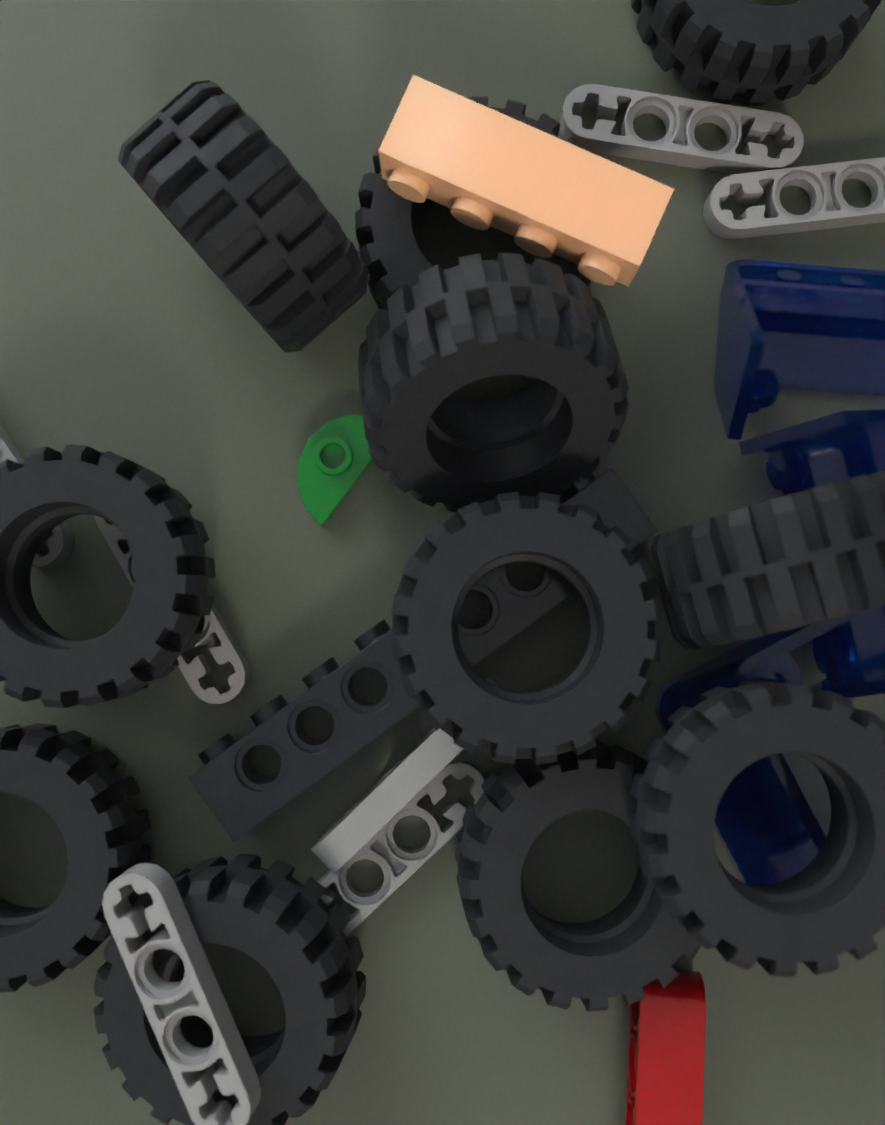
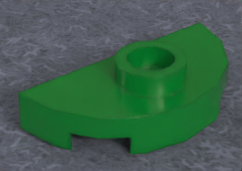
M349 414L327 422L308 439L298 460L297 487L304 507L323 528L374 462L369 453L368 440L365 438L363 415Z

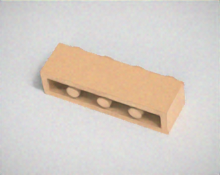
M415 75L412 76L378 151L382 179L387 180L389 188L401 197L417 203H423L428 198L450 208L451 214L458 221L471 228L488 230L489 226L514 236V242L526 252L542 258H550L555 254L578 264V271L586 278L607 286H613L616 282H619L629 287L644 259L674 191L669 186Z

